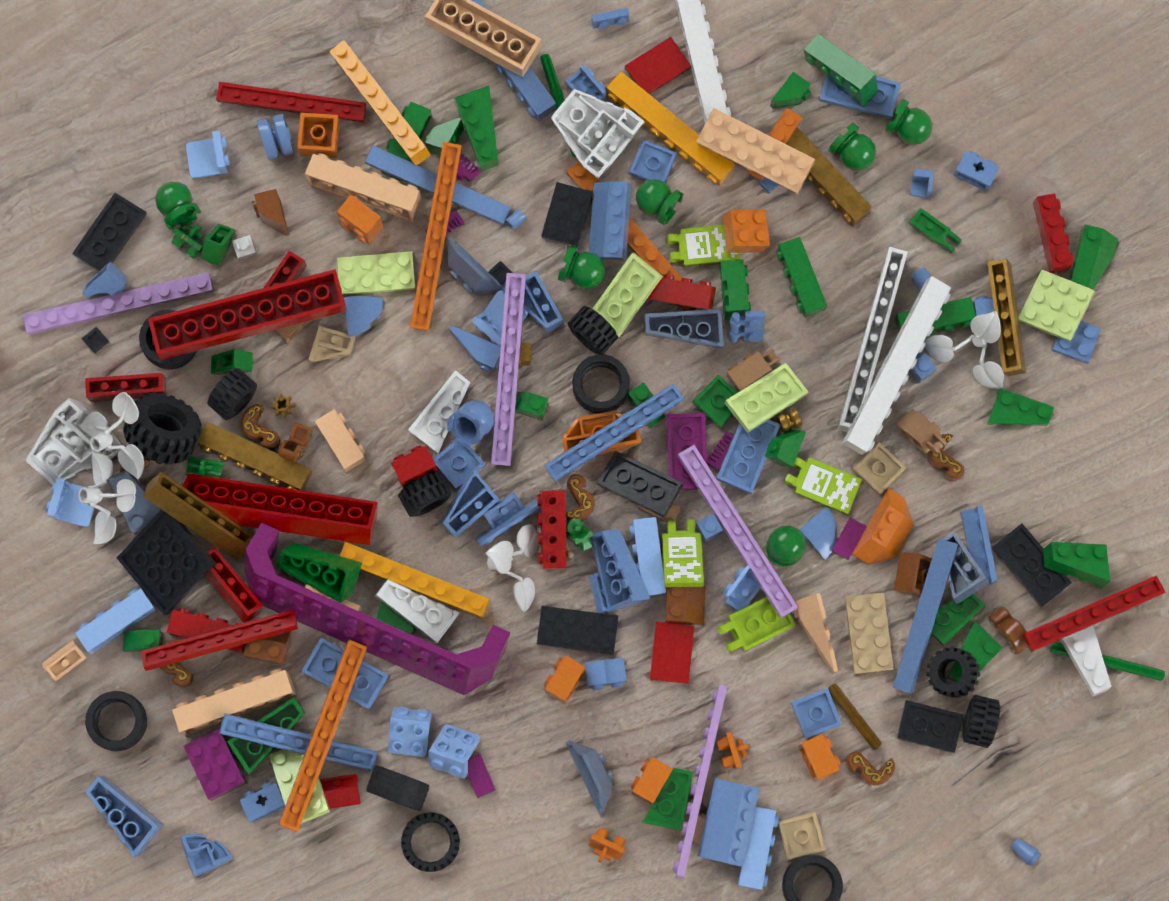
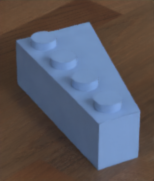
M620 529L601 531L590 537L608 611L627 609L649 600V594Z

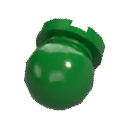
M903 99L895 111L897 114L896 119L892 117L885 132L890 135L893 131L897 132L898 137L904 143L910 145L921 144L930 137L933 123L930 116L924 110L919 108L909 109L907 106L910 102Z
M851 123L847 127L849 131L844 136L839 134L829 146L830 149L828 151L832 155L840 154L841 162L850 170H865L872 165L876 157V146L871 138L864 134H858L859 127L855 123Z
M657 179L645 181L636 192L638 208L644 214L658 216V222L664 226L675 215L676 211L674 208L677 202L681 203L684 197V193L679 190L671 192L670 187L665 182Z
M171 181L164 183L156 192V207L163 216H166L164 222L169 230H174V226L181 225V227L187 226L197 219V213H201L199 206L196 203H192L193 198L190 190L180 182Z
M571 245L564 257L563 262H566L563 271L560 270L558 280L566 282L568 279H571L574 285L583 289L597 287L604 279L606 271L601 257L590 252L579 254V247Z
M790 525L774 529L766 543V552L769 560L780 567L796 564L802 558L806 549V540L803 533Z

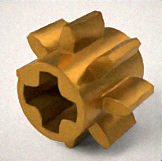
M281 394L278 399L273 398L275 405H271V408L277 409L274 413L275 416L281 414L285 419L287 414L293 415L291 408L295 407V404L289 403L292 399L291 396L285 398ZM280 404H283V405L286 404L287 407L284 409L283 407L280 408L279 405H280Z

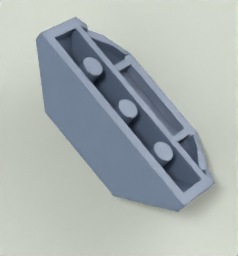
M452 237L448 239L449 274L455 280L459 279L463 283V288L468 293L473 292L476 296L496 295L498 291L503 290L502 288L504 287Z
M569 740L566 742V745L599 815L604 813L614 778L610 770L606 772L603 766L606 762L602 753L598 754L595 749Z

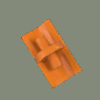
M732 732L716 740L719 751L729 748L731 756L721 758L724 769L741 768L742 765L738 752H740L743 759L747 757L746 749L751 748L750 744H743L742 738L736 740L738 747H736Z
M600 827L595 834H592L588 846L595 848L593 853L600 856L599 863H602L603 858L609 861L613 857L620 860L625 851L626 839L616 836L613 842L608 841L606 838L609 832Z

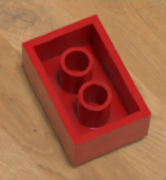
M421 445L416 446L411 450V453L405 456L401 454L391 462L402 488L426 474L438 472L437 466L426 445L423 447Z

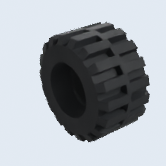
M583 306L568 322V327L573 335L585 347L596 354H604L618 339V335L611 324L590 307Z
M235 369L226 374L217 383L208 398L207 404L223 419L229 420L247 406L256 392L257 384L240 369Z
M434 472L409 483L400 491L398 497L409 517H416L442 505L451 496V491L441 473Z
M955 647L943 648L942 651L935 653V657L932 656L930 658L932 662L927 665V668L930 670L926 672L927 677H930L928 682L930 685H933V689L938 691L939 694L960 698L961 696L968 695L969 691L972 692L975 689L974 685H978L977 677H980L978 672L980 667L979 664H976L977 660L975 657H972L969 652ZM958 661L962 666V676L958 682L950 684L945 678V669L949 663Z
M974 695L971 698L963 725L962 738L964 743L988 748L992 744L1000 716L999 700Z

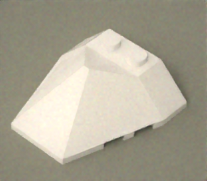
M575 89L551 116V120L583 168L597 179L609 169L644 123L640 117L629 109H623L613 105V103L596 99L592 95Z
M68 398L54 410L26 458V462L52 485L54 482H57L58 478L66 480L75 476V473L92 468L91 453L95 452L89 444L92 437L79 428L80 424L92 411L81 401ZM111 431L110 434L113 437V442L111 445H121L119 440ZM105 448L96 453L107 455L112 459L121 449H111L108 451Z

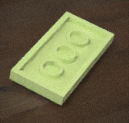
M412 251L337 258L338 278L343 296L416 290Z
M632 253L593 309L611 324L618 337H620L663 276L638 255Z
M785 363L727 399L725 404L748 433L807 396L809 392Z
M282 749L270 754L269 757L284 804L286 805L305 754ZM319 777L301 824L330 812Z

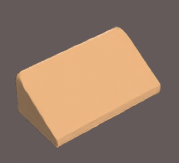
M72 640L44 661L42 666L56 682L87 657L76 642Z

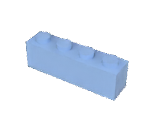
M656 517L633 520V525H630L629 528L630 536L635 538V544H632L633 556H637L638 563H635L650 598L666 596Z
M141 588L127 594L128 597L123 601L118 600L111 605L112 608L107 612L102 611L98 613L92 622H86L78 627L79 631L75 634L88 653L93 654L156 611V608Z
M755 808L743 867H740L737 886L762 890L763 886L766 887L768 875L765 874L766 866L770 867L772 855H768L769 848L774 846L775 835H772L773 827L777 828L779 816L775 815V810Z

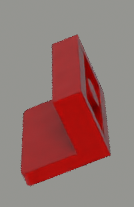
M357 774L320 779L329 809L361 804Z

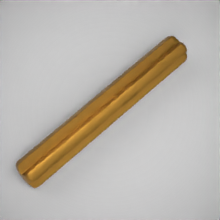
M836 683L829 686L828 690L831 696L872 749L875 750L880 747L882 742Z

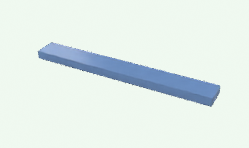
M374 145L372 146L365 164L434 194L437 179L436 173L418 165L415 166L414 163ZM455 182L452 203L496 223L504 224L511 207Z
M673 383L550 461L544 467L554 482H557L684 401V397Z
M939 538L937 540L893 685L895 689L913 694L958 546L956 543Z
M224 713L219 731L220 734L305 754L312 736ZM332 740L325 759L373 771L378 752Z

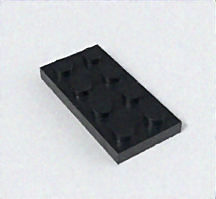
M114 192L72 254L94 269L101 271L109 262L113 264L147 215V212Z
M617 451L614 452L597 482L598 486L664 518L683 487L682 482Z
M1023 523L991 547L1041 608L1072 583L1066 575L1044 567L1043 547Z
M542 606L537 645L614 655L619 616Z

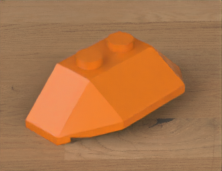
M617 411L577 417L562 437L564 452L623 415ZM639 429L601 454L622 451L640 444Z
M890 488L887 489L852 555L866 564L897 557L914 525L904 497Z

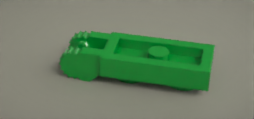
M922 208L917 211L909 222L910 226L949 253H953L955 249L944 240L946 236L956 244L961 242V238L953 233L949 227Z

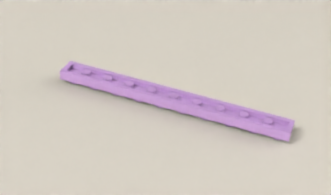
M207 272L116 293L113 296L107 295L25 314L23 318L26 333L30 335L214 291L210 273Z
M507 273L491 459V464L511 466L526 274Z
M695 445L677 455L678 459L715 514L745 564L750 566V572L780 619L796 610L798 606Z
M719 685L718 690H714L711 700L715 704L713 709H709L707 720H711L709 727H705L703 738L706 739L705 746L701 745L699 757L702 758L701 765L697 764L694 775L698 779L696 784H692L690 795L694 797L692 803L688 802L686 810L689 819L688 822H684L681 832L685 834L684 841H679L677 853L681 854L679 861L675 860L673 872L676 873L675 879L683 880L727 690V686Z

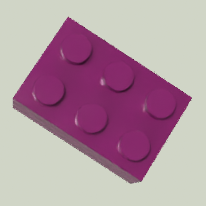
M220 729L183 746L210 801L247 784L225 735L219 733Z

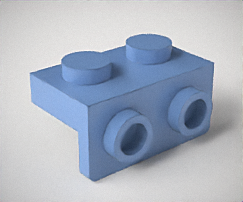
M583 64L579 67L578 72L565 81V84L571 91L575 89L592 95L599 100L606 98V87L601 81L597 82L592 70L589 67L585 68Z

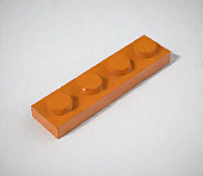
M786 108L769 136L787 144L803 117ZM746 169L747 173L761 182L763 181L764 177Z

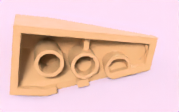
M820 593L795 601L798 608L793 611L794 618H798L799 624L831 673H837L838 668L832 645L828 643L830 641V632L823 623L825 622L826 614Z

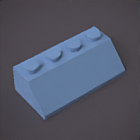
M606 181L594 183L589 252L596 254L601 259L626 260L631 184L628 182Z
M715 778L698 857L743 867L760 788Z

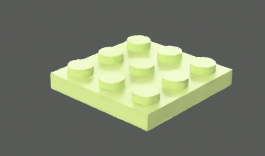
M1041 270L1018 317L1019 322L1071 342L1095 291Z

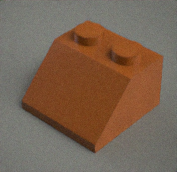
M277 189L254 194L255 201H252L257 218L261 217L264 224L288 236V228Z
M900 553L894 590L905 595L920 598L932 558L920 553Z
M705 586L667 587L665 622L704 625Z
M292 631L246 643L243 656L248 659L285 666Z

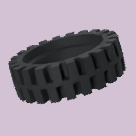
M432 812L423 813L414 817L406 825L401 837V848L406 860L413 867L425 872H436L446 868L454 861L460 848V837L454 823L444 815ZM432 822L440 824L446 829L450 838V846L443 858L438 861L427 862L422 861L415 855L412 850L411 840L413 833L419 826Z

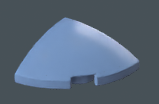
M372 296L344 297L347 308L345 313L349 337L365 332L371 328L370 323H372L375 317L376 320L379 319L383 309V298Z
M827 506L799 530L812 545L811 547L825 561L836 543L835 529L837 528L835 519Z
M189 834L180 837L193 877L209 872L232 860L231 854L224 845L217 840L215 843L207 840L206 835Z

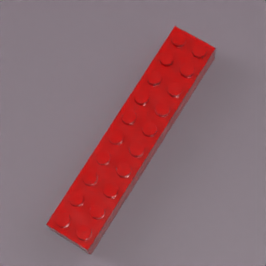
M336 269L148 318L157 355L160 360L345 312L347 308Z
M187 473L183 487L240 526L259 528L260 524L263 523L279 530V532L370 545L377 520L378 502L190 473Z

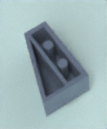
M123 471L111 476L109 481L115 494H117V484L120 480L129 479L135 484L136 499L134 506L130 511L123 512L131 532L135 533L142 530L161 509L143 497L145 487L136 477L127 471Z
M953 531L944 537L943 540L958 544L948 576L953 600L958 604L989 584V582L956 532Z

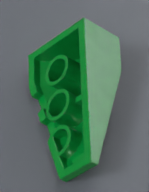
M1085 224L1080 231L1070 281L1094 290L1115 255L1118 238L1103 228Z

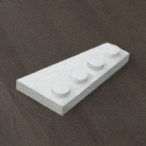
M455 370L408 429L411 434L437 454L448 433L447 421L458 410L470 382Z
M386 580L375 595L435 644L439 642L460 613L445 607L441 603L427 599V597L421 594H416L410 589L390 580Z
M1093 626L1060 640L1092 697L1111 688Z

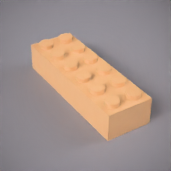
M435 0L425 16L426 25L522 78L542 47L539 37L471 0Z
M715 108L712 109L696 141L699 145L796 194H799L815 163L814 158Z
M313 154L305 172L309 186L346 199L352 195L366 206L414 222L422 203L420 191L417 187L409 184L407 186L402 185L398 180L392 178L389 180L382 178V175L375 172L367 173L358 166H354V168L347 166V163L341 160H330L324 154Z
M276 669L271 671L269 676H256L251 679L252 682L246 684L239 682L234 684L232 689H219L214 691L212 696L207 697L203 695L195 698V702L177 704V708L172 709L179 732L186 736L222 723L224 713L239 717L296 697L290 674L286 670Z

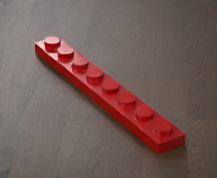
M219 82L216 96L217 102L293 113L338 115L339 119L363 123L367 107L365 102Z
M1156 575L1028 631L1022 636L1032 653L1166 592Z
M294 609L141 651L143 667L145 671L297 630L298 625Z

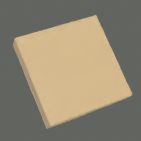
M878 442L852 470L880 496L907 467Z
M816 812L778 821V828L787 861L826 851Z

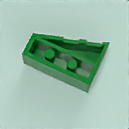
M743 259L720 262L724 320H730L735 312L739 313L740 316H745V311H751V305L748 302L749 283H746L745 278L748 276L747 265H744Z
M1051 542L1043 549L1044 567L1066 576L1071 575L1079 578V581L1095 584V587L1102 588L1110 582L1106 544Z

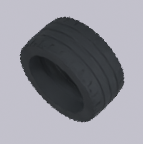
M175 310L158 311L148 318L175 312ZM147 318L140 329L139 343L142 352L152 364L163 369L173 370L185 366L194 358L197 351L160 360L157 353L151 347L152 332Z
M592 355L584 359L574 372L572 379L573 394L577 402L589 412L599 414L614 411L624 403L629 393L630 379L628 372L619 360L610 355ZM593 368H609L616 373L619 378L620 387L615 397L608 401L599 402L586 396L583 391L582 381L585 374Z
M111 691L98 696L86 712L85 725L90 738L94 743L106 750L123 751L133 747L142 739L147 728V715L141 702L134 696L122 691ZM113 702L127 704L135 715V725L132 732L121 740L105 738L98 728V717L102 709Z
M378 765L374 767L366 792L417 811L422 809L429 791V784Z
M806 855L794 860L787 867L782 879V891L786 901H800L793 890V880L796 873L806 866H818L829 874L832 881V890L825 901L840 900L843 891L842 877L838 868L829 859L819 855Z

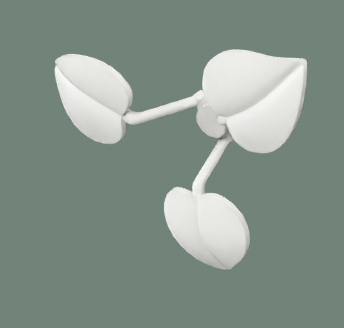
M997 311L974 317L970 324L974 335H971L955 347H952L953 341L944 335H934L925 339V349L932 358L939 362L950 361L954 356L953 351L958 350L972 340L975 346L982 347L980 365H976L973 368L975 379L981 385L990 389L1003 387L1004 373L1002 368L992 361L984 363L985 351L988 346L987 342H996L1001 334V325Z
M122 392L114 398L112 403L113 412L120 417L115 424L107 428L108 422L106 418L99 412H92L80 424L79 428L92 437L89 444L95 452L105 448L108 451L111 449H121L118 453V460L121 466L138 480L141 478L145 466L141 451L133 444H129L126 447L124 445H111L113 437L110 432L123 420L128 424H133L139 417V411L134 400L126 392Z
M92 452L93 478L96 485L81 488L78 497L81 503H88V506L101 510L95 520V539L93 544H103L113 538L116 532V519L110 516L111 512L97 505V503L103 497H117L118 509L122 512H128L135 503L136 486L131 480L122 479L117 484V494L102 493L98 488L106 485L107 480L111 478L113 464L107 455Z
M533 524L525 525L519 530L517 534L519 551L513 552V546L510 542L501 541L485 553L488 556L487 565L489 569L497 570L501 574H507L518 579L519 582L514 585V597L522 612L527 611L535 597V586L530 578L522 579L521 576L509 572L513 560L512 556L523 553L526 558H530L536 553L538 548L537 531Z

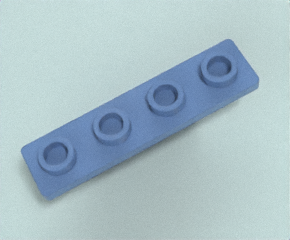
M512 492L495 503L483 514L491 529L478 536L476 541L481 546L488 545L494 540V537L507 533L514 524H520L531 513L539 512L540 506H537V499L524 507L516 493Z

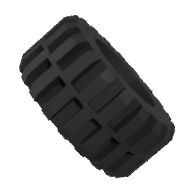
M151 393L134 401L139 411L138 420L133 424L125 422L123 427L126 442H129L128 445H135L146 460H153L158 464L165 463L166 465H171L173 462L177 464L188 459L192 455L202 432L201 421L198 414L193 411V408L190 405H186L185 401L178 400L172 395L166 396L163 393L158 395Z

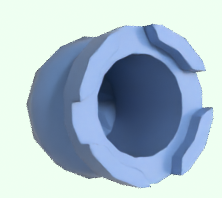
M469 401L449 417L447 421L448 432L451 430L455 437L453 439L455 442L462 446L470 447L477 444L483 436L490 432L494 424V413L483 401Z

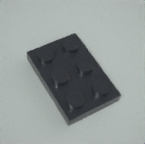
M556 182L541 237L578 247L593 192Z
M905 700L896 739L955 753L963 714Z

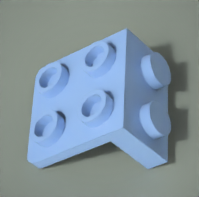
M220 131L212 132V139L188 142L186 144L191 178L196 179L228 173L227 166L230 165V161L224 149L227 148L226 137H222Z
M503 290L498 291L485 311L475 316L472 320V323L476 325L480 332L485 333L493 343L501 346L505 292ZM523 309V321H524V319H525V318L527 317V315H528V312H527L525 309Z
M58 478L57 482L53 483L51 490L53 495L51 501L49 500L46 505V512L52 519L88 527L95 507L88 506V503H81L79 501L78 494L83 486L71 484L65 479Z
M749 565L745 568L741 566L734 577L736 580L734 584L730 582L723 591V602L736 611L748 606L761 588L752 573L749 572Z
M403 706L393 707L390 718L388 751L394 754L425 757L428 749L432 712L425 709H408Z
M449 724L444 725L429 750V766L455 777L458 776L465 779L468 774V760L478 745L480 736Z

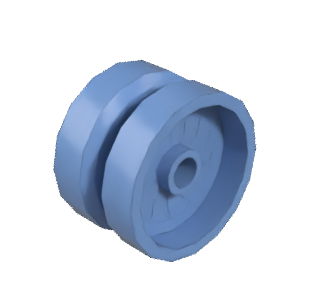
M283 113L273 116L274 128H271L267 118L257 120L268 160L278 157L277 145H280L283 155L294 153L291 143L292 137Z

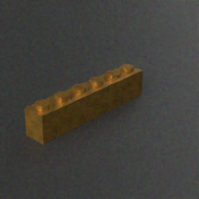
M797 127L786 145L815 159V163L806 180L817 187V192L829 200L830 206L842 214V218L846 223H851L852 226H855L870 213L872 206Z
M1007 259L988 262L994 311H997L1001 325V334L998 341L1002 370L1006 376L1026 373L1011 263Z
M206 422L197 442L201 446L200 449L209 454L212 451L218 454V458L226 462L230 459L235 462V466L241 469L247 467L252 470L251 473L259 477L265 475L269 477L270 482L276 485L282 483L287 485L286 488L304 491L313 473L310 468L302 464L279 457V454L209 422Z
M162 472L147 484L143 495L145 499L235 560H238L245 554L246 548L254 536Z

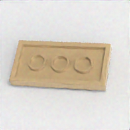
M884 593L845 596L854 674L893 671Z

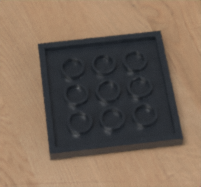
M162 509L116 557L164 616L168 615L216 564L186 526Z

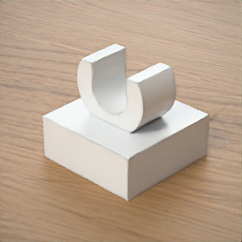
M250 235L232 241L238 260L256 255Z

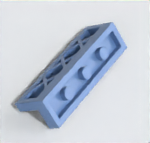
M983 505L975 509L961 511L960 515L967 550L989 582L987 585H993L997 582L984 509Z

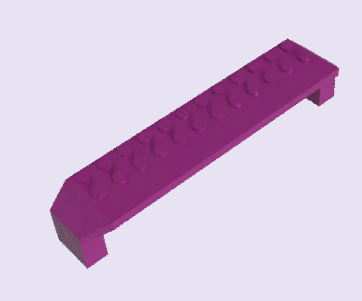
M263 523L260 524L246 548L244 571L249 589L264 607L277 613L294 609L298 622L345 643L351 640L367 647L366 652L462 695L469 693L492 679L506 651L511 632L492 625L482 647L459 654H454L276 575L271 559L277 551L279 530Z

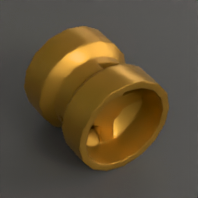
M795 408L789 410L787 414L777 415V420L781 424L780 428L783 433L790 431V428L802 426L800 416Z

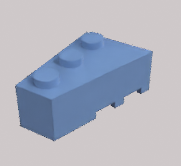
M534 271L527 275L524 309L528 312V316L546 333L564 325L563 318L538 273Z
M471 469L440 522L456 538L498 502L499 498L477 472Z

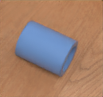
M517 209L506 219V222L515 230L527 218L521 210Z

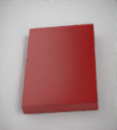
M672 37L626 64L625 69L637 85L648 94H651L691 69V65Z
M656 621L650 680L689 684L695 626Z

